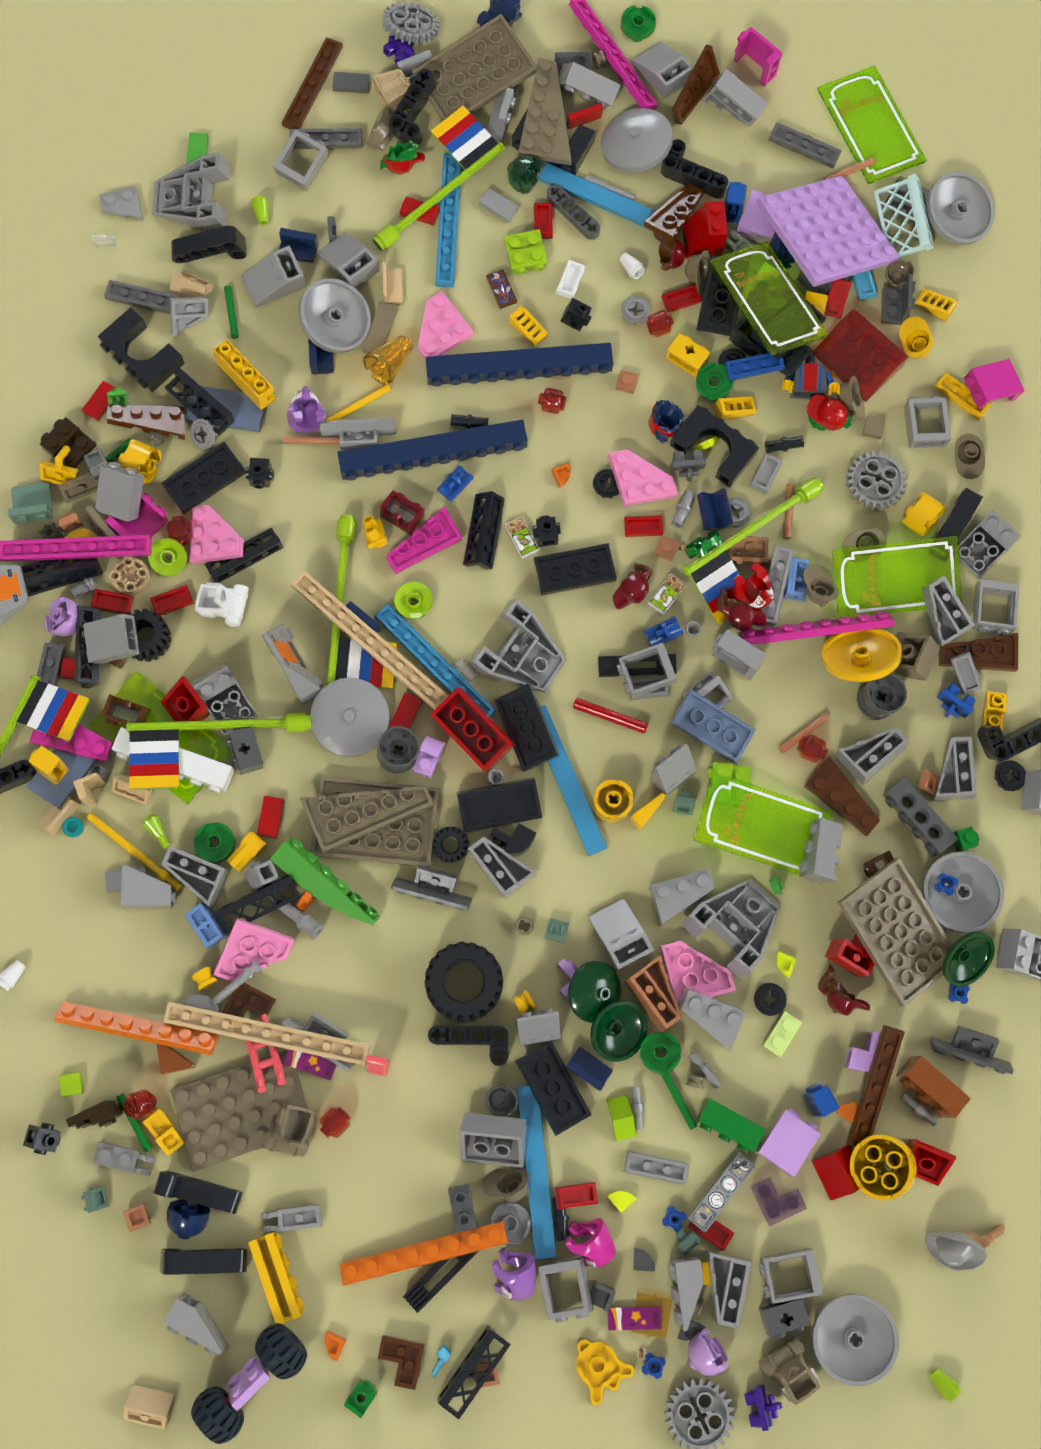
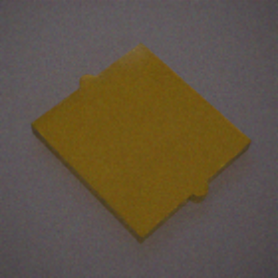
M637 1293L635 1307H661V1329L631 1330V1332L646 1334L647 1337L666 1338L672 1299L658 1297L656 1294Z

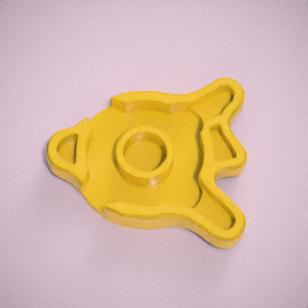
M586 1338L578 1341L577 1372L581 1380L589 1388L591 1403L599 1405L602 1402L603 1389L608 1387L611 1391L618 1390L621 1379L632 1377L635 1369L631 1364L622 1362L617 1357L615 1351L606 1343L589 1341Z

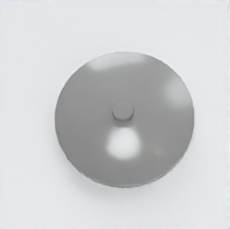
M638 108L621 113L606 126L602 134L601 149L605 160L613 168L627 173L642 172L655 167L664 160L672 147L673 134L671 125L664 115L652 109Z
M952 172L937 180L929 190L926 201L928 218L935 231L942 238L953 244L969 245L977 242L988 233L994 220V204L989 191L977 178L963 172Z
M333 278L322 279L310 285L300 299L298 316L301 327L306 336L316 346L333 353H345L357 348L366 339L371 326L370 310L361 293L349 283Z
M343 678L331 682L318 693L312 704L310 716L314 735L327 750L337 755L354 757L370 752L378 746L381 735L389 726V709L385 698L375 686L361 679Z
M955 852L939 858L929 867L922 882V896L940 926L957 933H971L987 927L998 917L1004 902V887L998 872L987 860L973 853ZM941 873L958 879V884L954 887V894L952 896H948L942 891L937 892L934 888L935 884L939 881L938 876Z
M845 1294L830 1300L817 1314L812 1328V1347L821 1367L835 1380L851 1386H866L882 1379L893 1367L899 1350V1336L893 1318L880 1303L864 1295Z

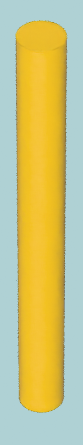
M386 384L326 418L325 421L344 418L390 392L389 385Z

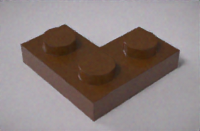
M244 982L233 991L222 1013L244 1017L247 1010L250 1009L259 1015L266 1013L268 1016L276 999Z
M382 1335L378 1359L399 1363L394 1386L412 1390L416 1389L424 1343Z

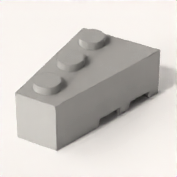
M727 69L711 85L701 100L705 103L709 101L717 105L716 109L720 111L724 109L732 113L731 117L749 127L759 118L768 104L760 95H757L747 84L740 81Z
M484 836L468 848L469 855L503 899H506L536 876V871L521 863V861L505 852V850Z
M684 986L677 1003L680 1009L731 1051L746 1013L741 1008Z
M706 1250L714 1321L720 1325L739 1329L751 1262Z

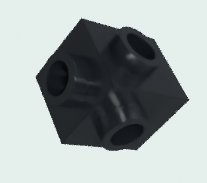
M572 297L560 321L580 332L584 325L587 327L592 317L589 314L592 308Z
M250 457L249 468H246L245 478L248 479L250 486L257 489L270 487V481L274 479V470L269 459Z
M545 515L536 519V526H533L534 538H538L539 547L558 545V534H561L560 523H556L555 516Z
M43 1122L41 1126L29 1124L23 1146L34 1149V1153L46 1155L47 1151L55 1153L60 1143L61 1131L53 1129V1124Z

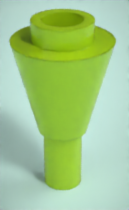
M152 813L143 819L144 823L141 826L155 839H158L163 849L169 847L170 843L164 835L159 815L154 816Z

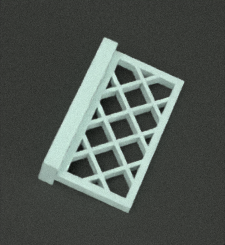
M916 174L908 176L906 180L874 191L883 234L888 241L889 239L892 240L890 243L892 246H894L895 242L903 246L900 252L897 253L900 258L925 249L927 251L934 249L921 184ZM907 185L908 191L905 197L898 195L897 192L900 187ZM886 192L892 194L887 203L881 201L880 194ZM895 196L902 199L897 209L890 206ZM905 202L912 205L908 215L900 211ZM888 208L895 211L890 221L884 218ZM898 214L906 217L901 226L893 223ZM909 219L915 221L916 224L912 232L904 228ZM891 225L899 229L894 238L888 236V230ZM902 231L910 234L905 244L897 240ZM913 236L919 239L920 246L914 248L908 246Z

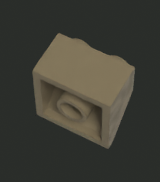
M897 632L896 638L902 647V659L894 672L910 679L926 681L941 647L930 635Z

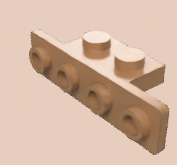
M747 536L730 547L728 555L733 564H744V561L752 562V564L758 562L760 565H763V562L770 563L771 557L767 556L769 538Z

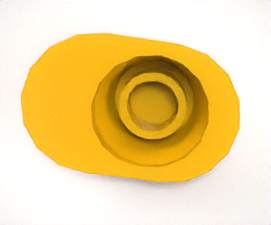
M914 316L902 323L899 336L906 354L912 358H926V355L933 346V337L926 321L921 317Z

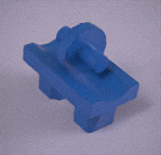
M459 465L448 475L447 479L437 488V491L448 501L452 502L474 479V476L466 472Z
M674 616L645 630L644 634L652 647L660 643L665 644L683 635L684 632Z
M954 683L944 688L937 696L943 702L941 707L946 710L943 716L947 718L952 714L957 718L960 714L966 718L974 710L972 707L976 699L968 694L962 700L956 695L960 688Z

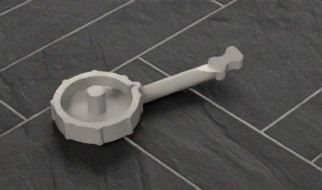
M255 961L252 963L251 968H245L239 977L213 998L202 994H192L181 1004L220 1012L218 1004L246 980L254 978V974L261 972L263 968Z

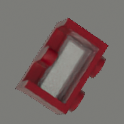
M392 490L380 506V517L411 536L424 518L425 510L419 503H413L404 494Z

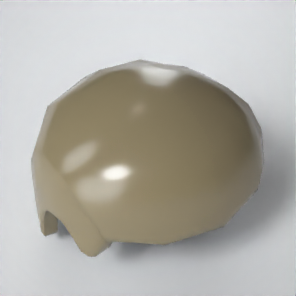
M899 259L887 267L885 277L891 286L902 288L909 274H913L914 277L915 269L911 261L906 262Z

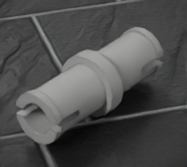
M685 490L680 504L676 507L677 512L671 522L675 528H683L685 519L691 512V505L696 497L693 491Z

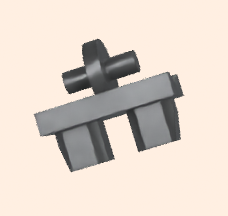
M701 450L691 451V460H684V452L682 451L674 452L670 471H679L680 477H686L687 482H691L692 476L699 475V471L693 469H704L705 465H707Z

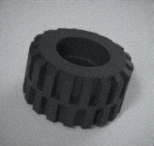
M137 609L134 610V614L128 613L127 615L134 616L136 634L143 628H154L152 639L147 643L138 644L139 654L131 657L141 662L143 659L146 662H151V658L154 660L159 659L158 655L161 654L163 656L165 654L164 649L168 650L170 647L168 642H171V632L166 622L153 610L149 612L147 609H142V612Z

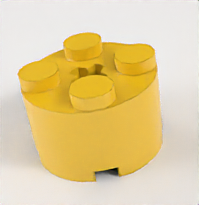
M132 439L125 453H121L118 462L123 468H134L138 473L144 474L143 484H149L159 470L156 465L157 461L161 462V451Z
M924 491L917 498L918 502L915 506L911 504L905 512L906 516L902 520L906 527L922 538L930 533L938 523L939 516L942 517L946 510V506Z
M606 780L602 782L595 790L592 805L594 812L600 819L609 823L623 820L628 816L633 806V792L631 788L621 780ZM610 799H617L616 804L609 803Z

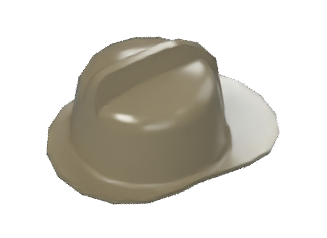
M383 110L379 112L368 141L365 144L380 150H384L390 141L389 129L381 121Z
M704 250L700 255L690 256L685 267L687 279L696 283L697 291L700 295L704 293L710 266V254L707 250Z
M852 376L849 382L840 384V394L837 395V400L841 401L847 410L855 411L860 420H864L865 407L860 394L859 383L856 376Z
M974 434L961 435L957 439L954 449L956 468L958 473L965 479H974L980 476L985 468V446L980 438Z
M875 528L860 530L848 535L842 545L844 557H852L851 552L885 548V535ZM882 552L855 554V560L848 561L861 562L868 560L870 555L877 557Z
M816 564L807 566L803 577L808 588V598L822 608L838 597V587L831 573L825 567Z
M521 1168L496 1169L484 1178L482 1188L488 1196L503 1197L509 1202H517L530 1194L528 1188L529 1174Z

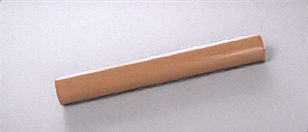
M871 157L826 176L824 180L838 176H848L876 164V160L874 157Z
M283 436V443L340 445V437Z
M794 484L786 485L785 501L793 496ZM793 506L785 511L783 539H791Z
M825 713L779 746V750L785 753L829 720V717Z

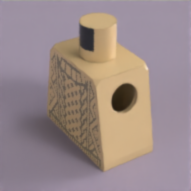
M400 69L373 76L374 89L389 114L393 113L414 80L415 74L405 77Z

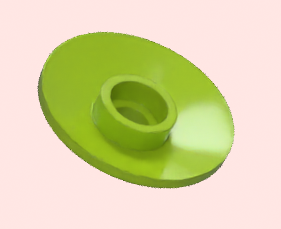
M163 538L152 545L151 556H148V560L155 572L162 576L170 577L179 574L185 568L187 553L178 541L171 538ZM166 554H172V559H168Z
M407 582L397 590L394 603L397 611L402 616L409 619H418L425 616L432 608L433 596L430 589L423 583ZM412 600L418 601L416 605H412L410 602Z

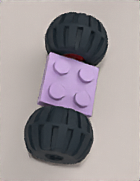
M277 1323L261 1332L255 1344L257 1355L254 1358H250L244 1368L230 1378L227 1384L228 1392L221 1387L214 1386L204 1390L197 1396L191 1409V1415L198 1429L210 1441L222 1444L237 1436L244 1422V1414L241 1407L270 1379L268 1370L275 1377L285 1380L298 1374L305 1365L307 1351L298 1337L285 1325Z

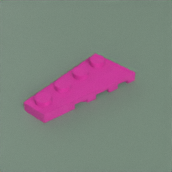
M443 506L434 517L429 518L420 529L414 531L406 541H403L386 556V559L396 575L462 541V536L445 506Z
M79 724L69 742L33 729L29 741L33 744L108 763L113 746L112 742Z

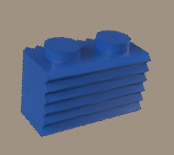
M740 182L729 183L724 201L726 222L739 223L747 185Z
M813 1084L805 1089L806 1093L803 1094V1097H805V1101H808L807 1105H810L809 1108L812 1109L813 1116L825 1117L840 1109L828 1085Z

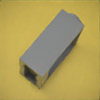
M295 129L273 166L275 173L307 191L328 156L326 145L320 140L314 141L308 133L304 131L299 132ZM298 140L318 151L305 176L284 165Z
M913 397L909 399L904 406L909 448L946 447L951 440L946 397ZM938 408L941 433L918 434L915 409Z
M981 579L975 585L973 623L975 626L972 629H978L979 632L983 633L993 631L999 635H1009L1016 629L1019 584ZM983 594L1008 597L1006 624L981 621Z
M729 629L724 634L720 633L712 646L714 649L712 656L748 680L753 678L767 656Z
M663 643L619 658V665H616L619 675H624L626 682L623 685L626 694L630 693L632 698L672 685L677 680ZM658 655L666 679L635 690L626 665Z
M807 1248L760 1257L761 1263L758 1264L761 1277L764 1276L766 1285H763L764 1296L766 1299L769 1298L772 1304L823 1294L813 1249ZM803 1257L809 1288L775 1294L769 1263Z
M584 1257L540 1265L538 1268L548 1320L555 1319V1322H563L568 1320L569 1316L576 1315V1319L588 1317V1313L594 1308ZM576 1269L583 1306L555 1311L548 1274Z

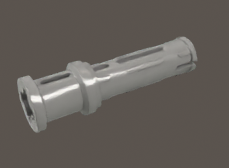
M269 897L267 902L274 905L275 900ZM290 903L278 908L296 922L299 930L303 929L312 940L324 928V925L314 921L309 913L303 914Z

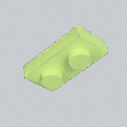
M784 1011L764 1042L763 1047L778 1057H782L802 1022Z

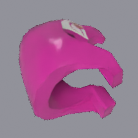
M601 1218L581 1224L573 1221L568 1229L574 1236L592 1235L588 1241L576 1244L570 1236L565 1240V1245L572 1253L584 1257L585 1267L599 1268L611 1262L616 1254L615 1245L606 1224Z

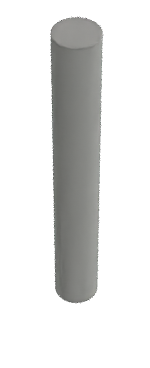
M588 175L585 177V180L632 201L636 198V195Z

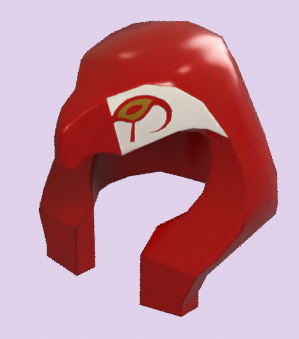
M755 562L750 566L755 573L754 575L744 580L739 574L732 579L735 585L731 593L735 599L743 601L754 609L761 610L773 601L774 594L767 570L758 562Z

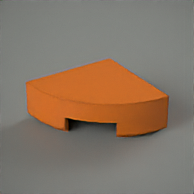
M569 462L552 469V474L559 488L566 484L570 477L571 467Z
M306 891L297 903L296 908L303 913L314 900V897Z
M853 1101L839 1105L840 1109L836 1110L838 1115L849 1122H853L857 1110L856 1102Z
M327 1331L325 1335L327 1352L333 1360L338 1361L346 1339Z

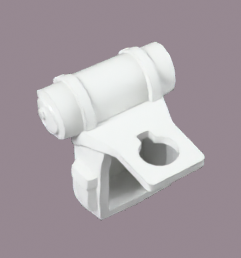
M212 582L201 584L195 610L203 617L215 618L219 616L225 618V623L228 626L240 627L246 600L249 596V588L243 584L233 585V588H226L222 584Z

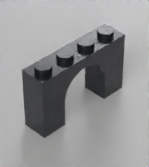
M527 110L512 134V147L519 151ZM581 124L578 125L572 138L569 140L571 166L545 162L576 175L594 143L595 131Z
M130 307L98 335L101 342L99 345L106 353L110 352L113 355L112 358L118 365L123 364L126 367L125 371L131 377L135 376L143 389L148 388L153 393L174 374L173 370L177 366L181 368L185 362L182 355L169 343L150 359L136 360L128 355L129 345L147 329L144 319Z
M697 405L671 438L670 446L677 451L684 452L685 456L698 439L704 436H717L721 438L729 448V456L717 470L715 478L731 488L756 456L759 447L753 440L742 436L740 431L729 427L723 419L712 415L707 408Z

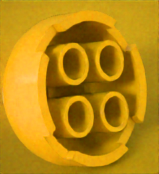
M886 1134L869 1136L858 1143L852 1152L850 1159L851 1176H853L860 1190L873 1199L892 1200L904 1195L915 1181L917 1167L914 1155L902 1140ZM886 1163L890 1168H892L891 1170H888L886 1168Z

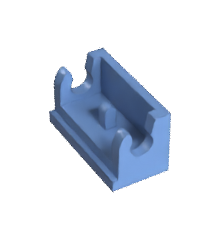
M792 557L783 599L805 601L806 583L803 573L807 566H809L808 560Z
M199 903L185 914L206 948L218 945L217 942L228 938L230 935L229 933L226 934L212 907L207 906L205 903Z

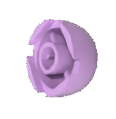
M58 597L48 608L51 610L49 616H45L46 631L60 637L74 634L76 632L78 615L77 606L79 605L68 598Z
M703 1329L689 1342L688 1362L693 1370H697L706 1376H715L729 1367V1364H725L728 1357L716 1337L712 1340L708 1335L711 1332Z

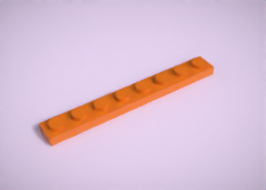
M62 1001L54 1016L55 1022L211 1056L219 1041V1034Z
M504 1221L341 1263L339 1267L343 1286L508 1244Z

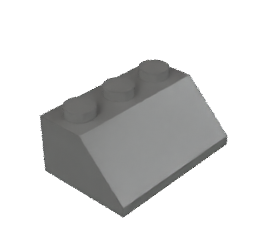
M465 1113L460 1128L461 1160L523 1168L527 1138L526 1119Z

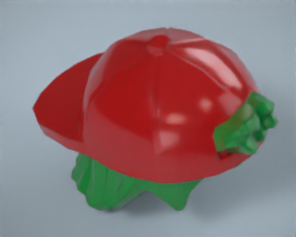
M408 141L402 145L398 142L394 148L390 146L389 154L384 155L383 159L380 160V169L387 168L392 173L402 175L412 170L414 163L424 161L425 155L416 152L418 150L417 143Z
M817 394L808 402V420L813 428H818V430L822 431L827 429L829 431H836L843 427L845 429L851 427L853 419L841 401Z

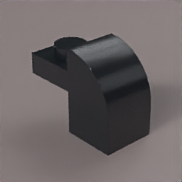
M519 823L512 837L493 828L490 838H492V842L497 846H506L504 850L511 856H519L530 848L537 833Z

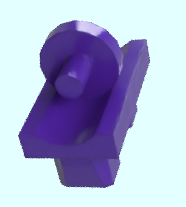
M395 35L389 36L388 43L383 47V53L387 57L395 55L394 62L396 65L397 62L415 55V51L412 49L413 42L410 45L407 41L401 43L400 39L395 40Z
M762 1384L753 1390L747 1391L744 1396L747 1406L757 1405L758 1412L749 1414L750 1426L762 1427V1431H769V1427L772 1426L771 1416L772 1419L778 1418L777 1410L783 1407L782 1402H775L774 1394L766 1395L765 1385Z

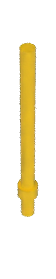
M91 812L87 815L86 818L154 872L160 881L171 885L176 891L181 889L182 884L175 880L168 870L159 867Z

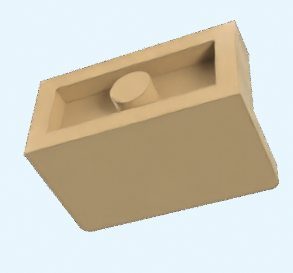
M382 262L384 302L395 306L403 305L402 268L387 269L386 262Z
M180 270L173 273L169 293L179 295L181 298L206 297L207 293L213 291L214 283Z
M97 773L73 781L79 800L89 807L97 805L92 790L107 784L105 779Z
M69 797L60 810L52 805L37 824L55 837L61 830L64 821L71 817L80 805Z
M133 1385L124 1405L123 1420L165 1430L174 1394Z

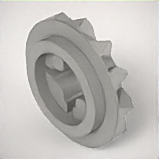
M641 297L626 299L621 307L622 318H625L627 323L631 322L634 325L637 323L643 324L650 315L649 303ZM635 306H637V310L639 311L636 316L633 312Z
M197 419L190 428V436L193 443L201 449L213 447V443L216 442L215 435L217 433L214 432V426L210 424V420ZM200 432H206L207 436L200 434Z
M739 498L728 499L730 510L732 508L734 511H740L738 517L732 516L733 524L729 526H734L735 528L743 526L750 518L748 504Z

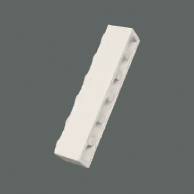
M121 727L112 750L116 753V757L127 761L129 758L130 733ZM179 748V780H182L183 777L190 779L191 784L200 787L202 784L207 785L209 790L219 793L220 790L223 792L227 791L235 772L232 766Z

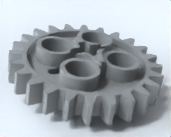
M398 1L397 5L392 3L391 6H387V10L384 9L382 26L385 27V32H389V36L395 35V40L400 38L401 43L407 41L409 45L411 42H414L415 45H418V42L424 45L425 41L427 43H430L431 40L434 41L435 37L438 36L440 24L439 20L436 19V15H432V10L426 11L427 7L421 8L420 4L415 6L413 2L408 4L406 1H404V4Z
M872 450L869 456L865 452L863 457L859 455L856 460H853L852 466H849L847 470L849 473H847L845 478L849 480H847L846 486H851L848 489V493H854L852 499H859L857 504L864 502V508L871 505V510H873L877 506L879 511H881L884 505L886 509H889L891 504L895 506L897 500L900 501L903 497L902 495L906 492L905 488L908 483L905 480L908 478V475H902L906 468L900 469L899 467L902 462L895 463L896 457L890 459V453L883 456L880 450L879 454L876 455L875 451ZM868 466L873 467L875 471L869 470ZM885 474H890L892 478L886 477ZM861 482L866 483L868 487L862 486ZM878 490H883L885 495L879 493Z
M699 1377L698 1383H695L693 1378H690V1385L682 1381V1389L675 1386L677 1394H669L673 1401L665 1403L670 1410L664 1411V1414L670 1417L665 1420V1424L672 1425L668 1429L669 1434L676 1433L673 1437L674 1442L681 1439L680 1447L683 1448L687 1444L688 1449H693L694 1447L696 1449H709V1446L717 1449V1442L724 1445L722 1437L730 1438L727 1429H734L729 1421L735 1420V1417L729 1414V1412L734 1410V1407L727 1406L731 1402V1398H723L726 1391L722 1389L718 1392V1383L711 1387L710 1379L703 1384L701 1377ZM708 1395L709 1402L706 1405L699 1404L700 1396ZM690 1397L694 1398L698 1409L703 1413L702 1417L710 1431L709 1434L705 1433L700 1420L697 1418V1413L690 1402ZM683 1405L690 1406V1412L687 1415L679 1413ZM714 1415L719 1416L717 1425L712 1426L709 1424L710 1417ZM693 1426L700 1427V1433L697 1436L690 1435V1429Z

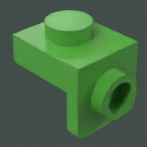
M114 388L107 392L109 404L129 405L126 390Z

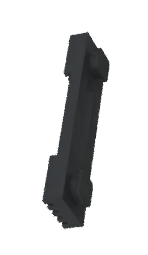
M668 654L676 675V654ZM658 655L637 661H656L657 668L627 669L629 675L665 674ZM598 656L599 677L620 676L616 665L619 663V658L624 656Z
M479 1251L456 1257L459 1262L428 1291L424 1285L450 1259L437 1262L410 1288L403 1298L418 1313Z

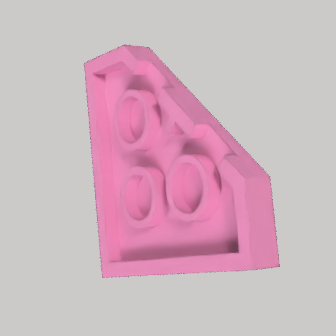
M442 291L426 301L418 343V351L425 360L427 356L444 355L474 335V331Z
M626 449L608 454L624 507L674 498L678 495L672 476Z
M205 505L192 508L189 562L197 564L243 557L244 539L213 507Z
M236 918L213 975L234 981L243 973L245 968H251L252 963L255 961L264 969L267 965L285 960L294 943V938Z
M682 941L660 946L671 989L674 992L677 1003L684 986L711 997L736 991L730 970L687 946Z

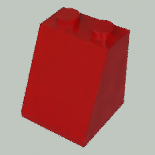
M724 201L705 202L687 220L683 226L685 259L693 255H700L704 250L709 251L710 258H712V255L722 257L728 235Z

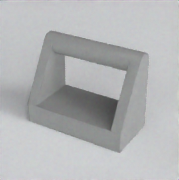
M708 673L690 688L704 697L713 688L717 687L724 695L715 703L721 708L733 699L719 675L714 673ZM688 691L681 695L682 699H684Z

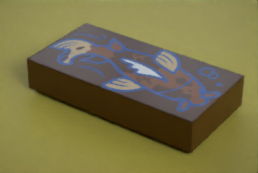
M503 269L486 275V279L500 309L517 303V299Z

